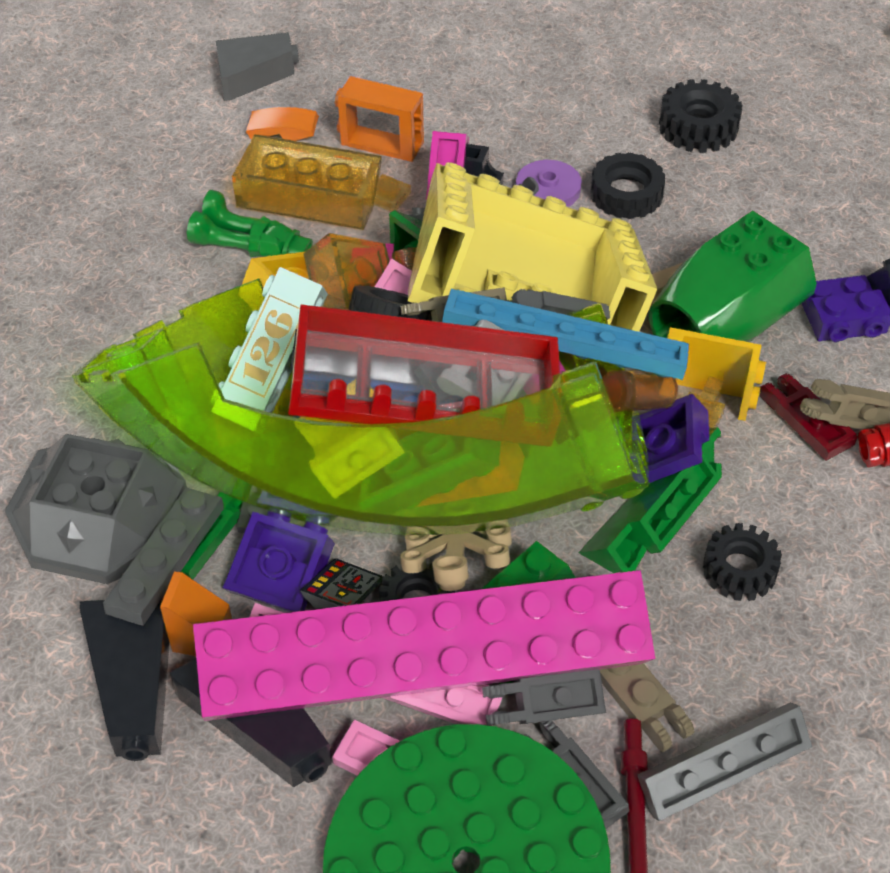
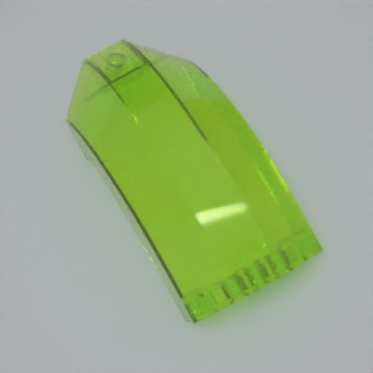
M260 278L178 310L181 318L166 326L163 320H159L133 333L135 339L118 345L112 344L100 350L72 374L75 383L114 423L153 454L197 481L244 503L289 518L349 531L406 536L463 534L513 527L578 509L590 511L600 507L606 500L619 496L622 499L631 498L640 494L644 488L649 487L648 452L636 397L626 369L612 363L591 358H578L573 354L559 351V360L566 371L553 376L550 388L526 395L522 390L517 399L462 415L411 423L362 425L319 422L288 415L293 370L272 413L225 399L218 384L221 381H226L232 369L229 367L231 355L238 345L242 347L248 335V332L245 330L248 319L254 310H260L265 299L262 296L264 287ZM601 303L566 314L609 325ZM601 365L605 367L625 395V400L615 409H613L598 369Z

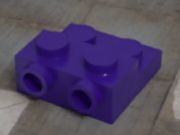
M866 275L816 281L817 285L814 294L801 303L818 342L828 340L840 342L847 338L860 336L877 337L887 333L890 326V308L881 290H872Z
M692 393L625 421V482L632 489L702 463V443L709 441L708 410Z
M268 510L267 515H263L253 511L223 589L287 612L305 611L308 601L300 590L327 566L335 543L327 535L328 530L317 524L305 522L304 527L290 523L291 519L284 514Z

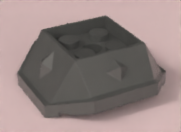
M65 434L51 447L37 451L6 507L5 513L31 568L110 584L122 577V573L128 569L187 485L186 480L165 452L125 445L119 439L105 441Z

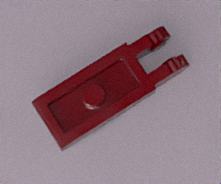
M785 373L778 377V388H775V385L769 382L760 386V397L773 410H776L775 412L825 461L856 444L858 436L849 426L829 424L828 421L814 419L802 413L800 404L803 399L820 398L808 387L800 384L790 374Z

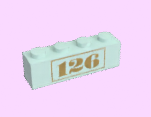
M279 267L276 276L270 275L263 288L262 296L265 299L260 310H254L246 324L245 330L248 332V335L242 347L238 345L231 355L229 367L232 369L226 381H221L214 391L212 403L215 405L212 411L255 432L263 433L292 372L291 361L300 304L322 307L328 295L322 285L282 267Z

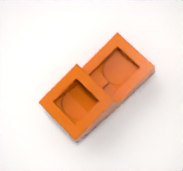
M296 107L259 109L252 111L246 132L250 139H261L280 134L284 141L293 142L314 136L319 115L317 111Z

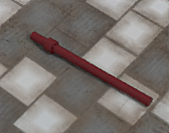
M631 718L624 721L625 751L620 754L621 774L626 777V802L629 805V812L627 813L629 873H648L645 796L638 778V774L648 770V757L642 747L641 721Z

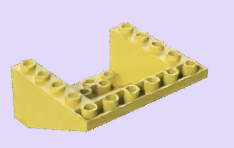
M447 162L445 166L436 163L431 178L411 272L408 302L419 303L429 301L428 299L433 297L449 295L451 288L465 292H475L505 287L506 298L509 301L512 300L513 294L520 289L538 292L546 291L607 304L609 306L610 319L603 324L640 331L657 292V286L635 231L631 228V224L618 218H612V221L599 218L597 212L585 207H580L579 210L566 207V203L556 197L547 196L546 199L534 196L530 189L523 186L513 185L510 188L501 185L497 178L487 174H480L477 177L465 173V168L454 163ZM589 358L590 360L623 370V368L612 363Z

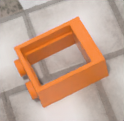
M352 76L349 77L343 88L338 89L335 97V106L339 110L337 132L340 133L341 145L413 162L424 143L422 92ZM357 106L399 116L400 135L358 125Z

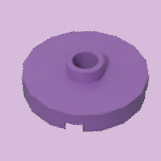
M548 159L534 161L525 165L517 174L516 185L522 184L527 177H532L537 181L539 190L534 196L546 199L547 196L556 197L564 201L566 207L573 205L580 197L582 180L579 172L564 162Z

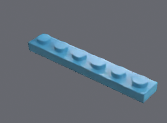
M452 288L443 313L442 322L475 326L479 320L483 319L492 322L506 331L558 337V349L560 352L573 354L582 359L591 358L612 363L621 368L647 371L660 377H672L683 380L687 368L689 343Z

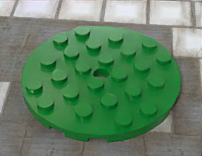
M457 724L425 730L392 745L373 759L353 780L341 798L327 833L323 858V873H458L453 867V862L460 852L465 850V852L474 853L480 859V865L473 873H611L610 848L602 815L593 796L575 771L557 754L527 736L511 730L480 724Z

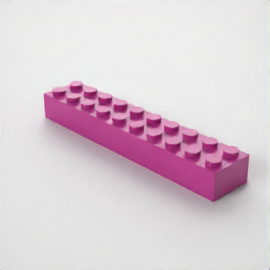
M641 570L193 624L201 711L204 721L508 682L521 678L639 665L656 659Z

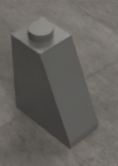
M289 32L216 40L224 101L233 100L295 74L294 63H299L297 44L291 45Z

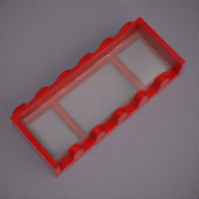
M300 304L288 415L552 446L563 414L558 337Z

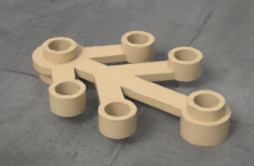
M457 499L450 501L444 505L441 520L405 535L406 551L400 554L402 570L406 573L421 572L427 567V558L446 549V555L436 558L432 563L434 580L444 591L460 590L465 586V581L469 577L467 559L463 556L465 547L484 555L487 567H505L510 563L508 546L512 544L511 529L506 525H497L482 519L480 511L472 500ZM450 530L449 533H446V534H444V535H442V536H440V537H438V538H436V539L430 541L431 538L436 537V536H438V535H440V534H442V533H445V532H447V531ZM473 530L487 536V540L468 531Z

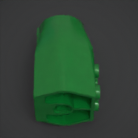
M752 210L703 244L670 277L649 310V322L653 335L668 338L671 327L751 342L814 294L817 282L810 249L807 245Z

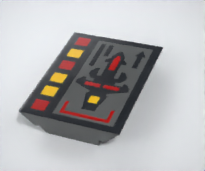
M335 558L300 591L305 599L318 609L360 604L382 582L384 576Z

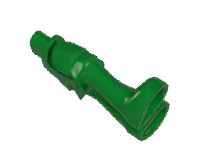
M211 189L204 197L202 212L194 211L187 225L188 242L200 246L214 245L240 248L248 251L250 257L310 251L313 245V240L300 236L299 230H291L276 220H270L265 216L261 218L245 217L230 212L227 209L224 194Z

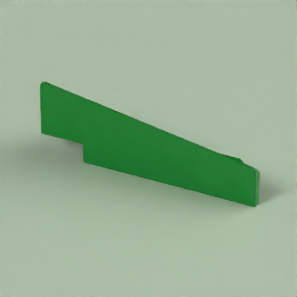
M718 427L709 429V441L702 443V463L641 486L578 553L612 573L635 571L647 550L650 554L661 553L722 478V464L714 463V442L717 438L721 437L720 429Z

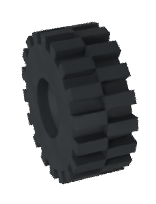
M691 79L687 80V85L679 82L676 83L675 89L673 87L668 88L667 93L662 97L659 130L661 134H665L664 139L667 142L674 140L673 146L680 148L682 145L686 146V151L693 152V148L699 149V153H707L708 148L716 152L720 151V145L724 148L730 146V142H734L738 134L742 114V101H739L737 93L731 94L732 89L728 86L722 89L720 88L721 83L716 81L711 85L707 84L708 80L701 79L700 83H695V80Z

